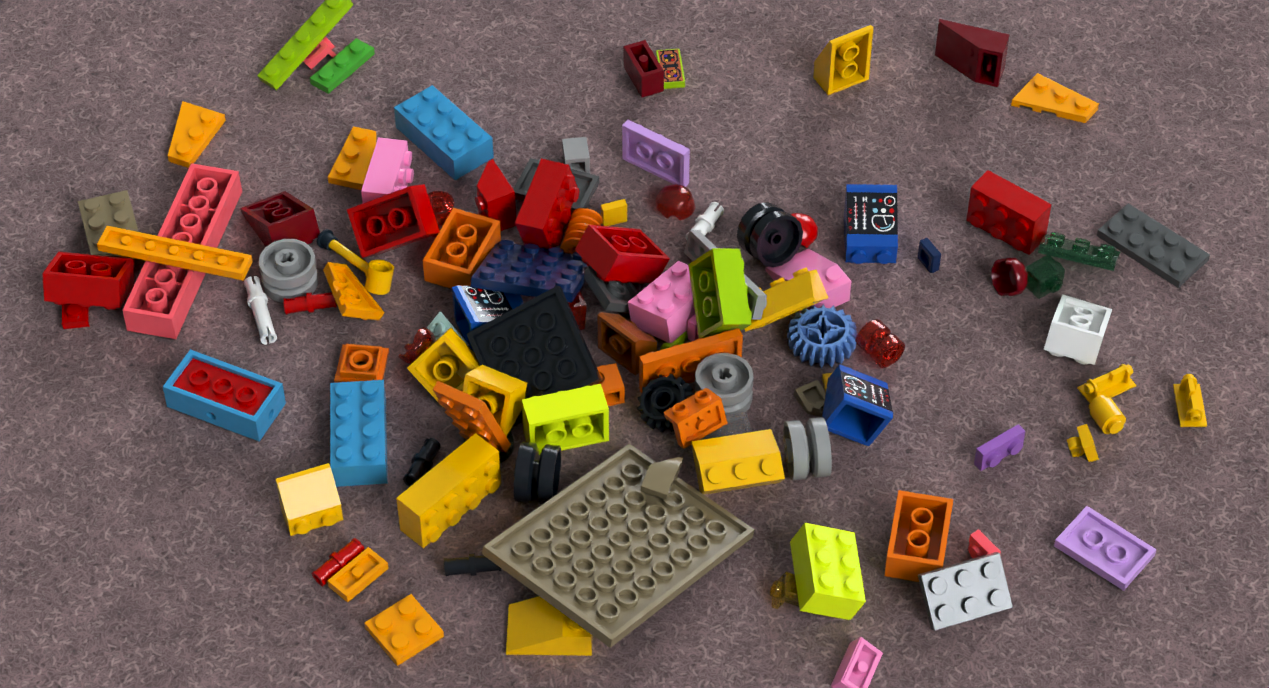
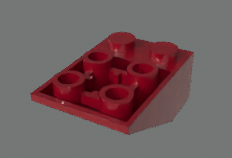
M939 19L935 56L976 83L998 87L1005 69L1010 34Z

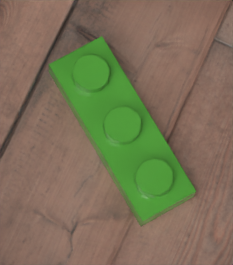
M356 38L311 76L310 84L329 94L375 54L374 47Z

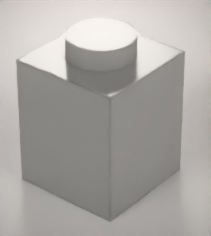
M587 137L562 139L564 164H568L571 169L590 174Z

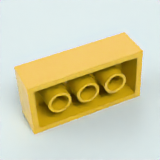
M476 433L396 498L400 530L422 548L426 547L430 542H436L442 532L448 527L456 525L467 511L475 509L485 496L497 491L501 484L499 451Z

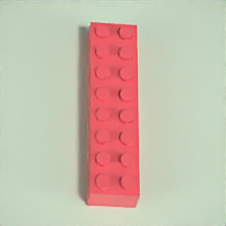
M191 163L157 236L217 248L242 193L239 171ZM145 261L122 310L127 331L177 339L206 273Z

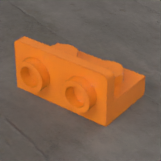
M708 388L696 392L689 398L664 411V417L673 424L677 444L683 449L690 446L692 441L700 440L727 424L722 399Z

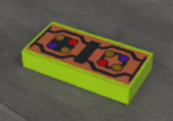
M680 49L656 50V58L664 70V89L684 88L685 77Z

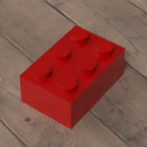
M541 158L515 221L524 245L536 244L539 248L549 249L561 243L563 227L570 220L571 207L573 202H577L580 192L568 164Z
M987 170L971 186L966 221L970 222L974 227L990 233L994 238L1008 243L1016 250L1030 255L1046 238L1052 204Z
M425 184L409 186L347 209L362 258L377 256L440 233Z
M588 225L575 248V251L582 257V261L591 266L597 272L596 275L606 282L652 283L662 274L670 260L640 229Z
M58 252L42 273L44 301L53 302L57 305L69 303L78 304L81 307L100 306L108 310L121 308L134 287L133 259Z

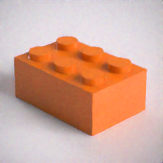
M453 208L423 259L424 280L451 289L454 286H471V277L492 248L501 241L500 221Z
M898 490L884 576L919 582L918 574L943 568L953 499Z

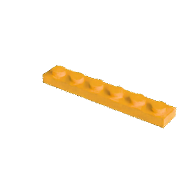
M106 226L97 243L98 250L102 252L244 281L253 262L252 255L112 226Z

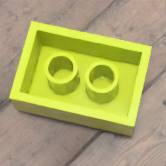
M601 384L587 385L582 388L522 399L524 436L526 442L537 444L539 455H541V451L546 444L559 445L562 451L609 441V408Z
M804 523L790 541L799 609L802 612L851 620L866 602L855 532Z

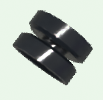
M769 202L758 203L750 208L742 217L737 230L739 246L758 261L770 267L782 266L790 261L798 252L803 238L801 223L791 214Z
M521 442L514 471V499L516 502L529 503L534 498L535 491L539 504H544L557 495L561 472V446L546 444L541 451L539 459V448L536 443Z

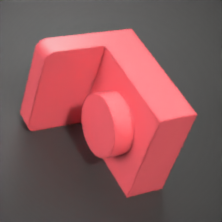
M325 36L303 62L312 70L328 54L332 58L336 56L333 52L335 46Z
M979 529L970 534L968 551L972 559L994 552L1001 553Z

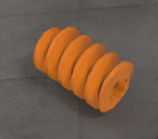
M577 208L573 211L560 246L564 253L573 254L576 252L575 248L588 225L601 226L603 222L601 215L588 208Z

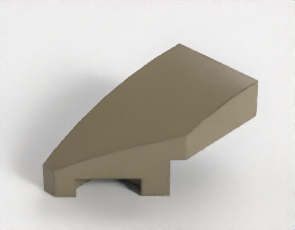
M815 380L795 389L794 396L806 413L822 417L826 392L820 382Z
M676 457L651 464L641 485V491L667 500L673 482L676 481L682 466L683 458Z

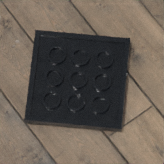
M560 286L542 293L467 333L480 366L485 365L527 382L525 399L552 394L558 391L582 388L587 385L592 386L602 381ZM522 410L512 427L523 422Z

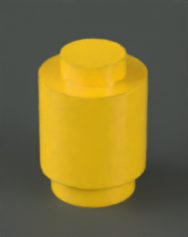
M1099 395L1090 402V415L1104 434H1116L1123 429L1126 417L1111 398Z

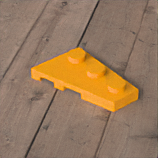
M1039 73L1022 88L1011 102V106L1019 108L1022 105L1033 108L1032 111L1041 113L1043 110L1055 113L1057 117L1086 123L1099 107V103Z
M182 101L168 152V161L187 168L190 167L191 163L194 164L226 121L225 114Z
M353 126L328 175V183L362 190L377 143L376 131Z
M327 262L323 271L341 315L361 318L363 320H380L385 312L347 264Z

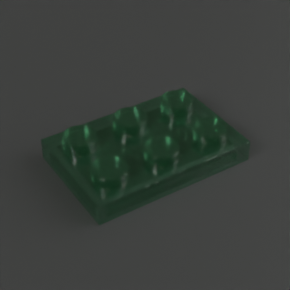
M1051 232L1050 235L1046 234L1040 243L1038 253L1114 271L1120 256V252L1115 251L1114 246L1101 244L1098 247L1090 245L1089 240L1076 238L1075 241L1065 239L1066 236L1057 232Z

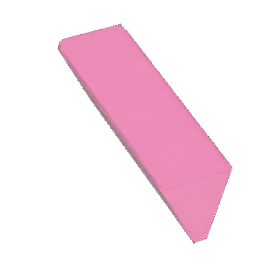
M862 637L852 641L830 687L868 688L883 653Z

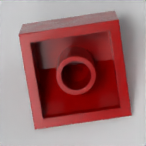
M492 159L488 161L477 184L475 203L479 213L477 215L499 220L500 230L503 231L516 226L515 191Z

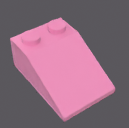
M810 249L795 254L790 261L782 266L765 267L766 272L774 281L783 277L785 281L794 278L792 273L806 267L808 271L817 269L828 295V299L814 304L817 308H821L823 304L826 308H831L833 305L836 307L850 301L851 280L838 264Z

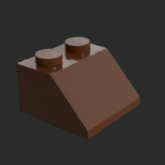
M600 312L597 315L598 348L636 376L639 373V356L649 352H656L657 341L650 334H646L637 328L632 321L626 320L619 314Z

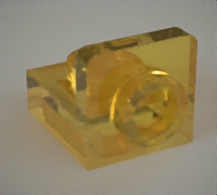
M785 572L778 580L773 582L770 588L772 608L778 609L784 602L799 607L795 574Z

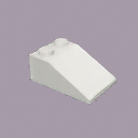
M1062 294L1049 329L1044 350L1057 357L1066 356L1073 358L1080 364L1095 365L1112 309Z

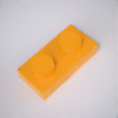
M368 547L327 580L328 587L348 603L388 570V562Z

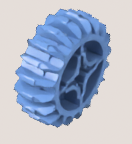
M824 304L821 308L812 305L810 310L805 308L801 313H796L794 319L790 321L789 330L787 331L789 349L793 350L794 357L800 356L801 363L809 360L810 366L819 363L822 368L824 363H828L829 366L833 367L835 361L842 364L844 358L849 359L851 352H854L858 339L857 327L855 322H852L851 315H845L843 309L836 311L834 305L831 308H826Z

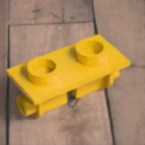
M1121 364L1119 368L1093 380H1087L1085 384L1077 389L1089 403L1099 395H1105L1109 398L1115 397L1136 387V384L1130 378L1131 374H1133V369L1129 364Z
M1186 374L1183 376L1180 384H1173L1180 427H1207L1200 384H1197V379L1192 374Z

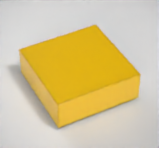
M625 199L601 205L603 226L627 222V203Z

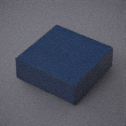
M928 238L920 240L917 258L930 273H934L939 270L941 253Z

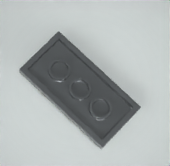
M1129 203L1099 228L1097 232L1099 238L1177 288L1207 263L1210 254Z

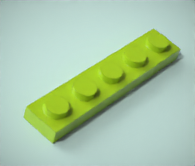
M325 0L257 75L260 81L277 91L353 6L351 0Z

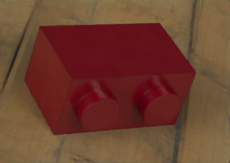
M646 40L623 46L624 69L641 98L663 92L664 70Z

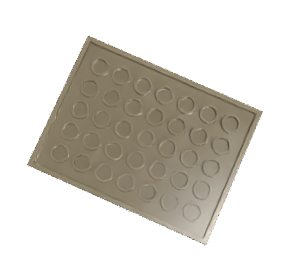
M628 444L484 545L482 554L611 648L752 539L755 529L679 477L673 482L667 500L642 492L641 485L651 464L657 462L631 444Z

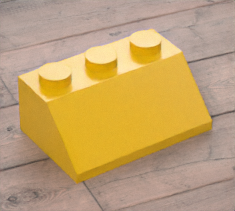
M806 267L792 273L794 278L785 281L783 277L769 283L771 288L763 291L767 295V305L763 310L761 320L751 319V325L744 329L745 332L761 328L828 299L817 269L808 271Z
M771 429L691 442L699 491L704 495L775 484L785 479L780 450Z

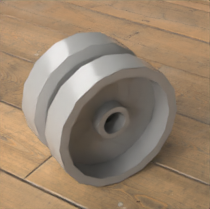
M282 239L265 247L260 254L259 269L262 287L265 294L272 300L283 303V298L306 296V293H314L318 286V273L315 254L308 244L297 239Z
M715 353L704 358L698 364L695 372V393L704 388L711 390L722 399L726 420H733L742 416L750 408L753 399V370L749 363L738 355Z
M823 417L809 418L806 428H804L799 420L785 421L783 427L784 454L790 479L792 481L806 479L809 467L811 473L816 478L829 477L832 470V455L825 419Z

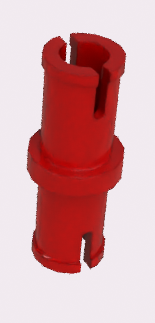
M310 292L306 293V296L283 298L286 315L303 311L314 313L317 309L337 307L332 292L314 295Z
M353 538L351 542L337 553H331L329 560L311 573L314 580L323 587L328 582L327 580L365 550L364 546L359 540Z

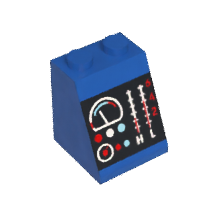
M846 184L843 217L845 262L856 264L896 263L898 250L897 185Z
M471 286L452 287L454 320L472 351L473 348L467 333L523 304V300L518 294L472 288Z
M839 364L827 382L822 417L826 421L828 431L870 446L893 419L888 384Z

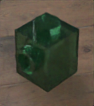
M1049 254L1025 267L1028 273L1026 288L1038 299L1051 292L1055 293L1062 287L1065 269Z

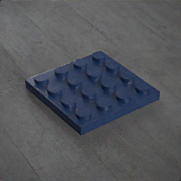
M502 240L492 248L471 277V287L537 297L556 286H560L567 302L572 303L586 281L584 279V271L587 267H592L585 264L577 252L573 254L564 253V250L558 247L546 249L539 248L536 244L519 245L514 244L510 240Z

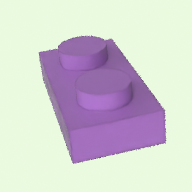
M1018 424L976 449L974 465L982 471L989 466L995 467L1004 457L1010 454H1017L1023 447L1025 430Z

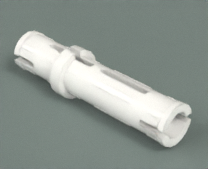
M250 276L244 280V286L248 294L247 303L252 308L260 341L266 345V337H268L269 344L274 343L277 340V335L275 334L267 307V295L263 293L260 278L254 276L255 284H253L252 277Z

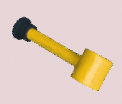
M326 229L319 234L317 245L320 248H326L329 251L333 250L365 273V289L377 295H384L390 292L394 266L390 262L372 260L368 263L339 243L338 238L334 236L331 230Z

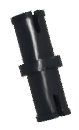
M426 438L419 453L415 454L411 459L412 465L403 477V481L407 486L410 487L424 476L426 472L431 470L433 466L432 461L441 448L440 443L436 439Z
M475 553L469 554V557L444 558L446 576L469 573L471 576H477L479 572L502 571V568L484 555L475 556Z

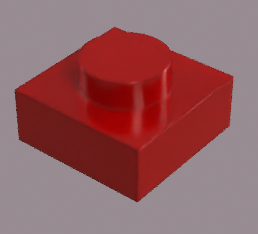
M78 304L62 305L63 329L89 327V307H81Z

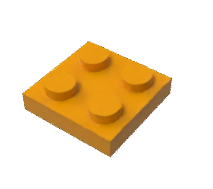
M412 594L364 622L365 629L397 666L444 637V631Z

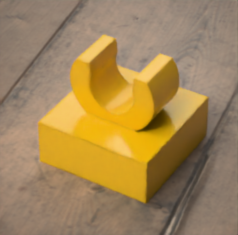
M1088 425L1078 426L1079 437L1067 439L1072 457H1079L1085 453L1088 462L1099 460Z

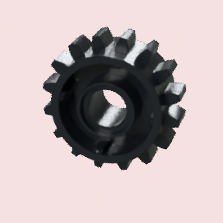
M670 374L668 377L659 375V378L651 379L650 383L642 388L643 392L638 397L641 405L637 407V410L642 414L640 416L641 419L651 429L657 428L660 432L669 429L672 432L674 431L673 424L664 417V411L694 395L691 392L693 389L682 377L676 379L673 374ZM670 400L666 406H663L666 401Z

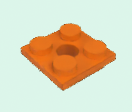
M342 344L334 383L383 380L389 348ZM358 362H367L364 365H356Z

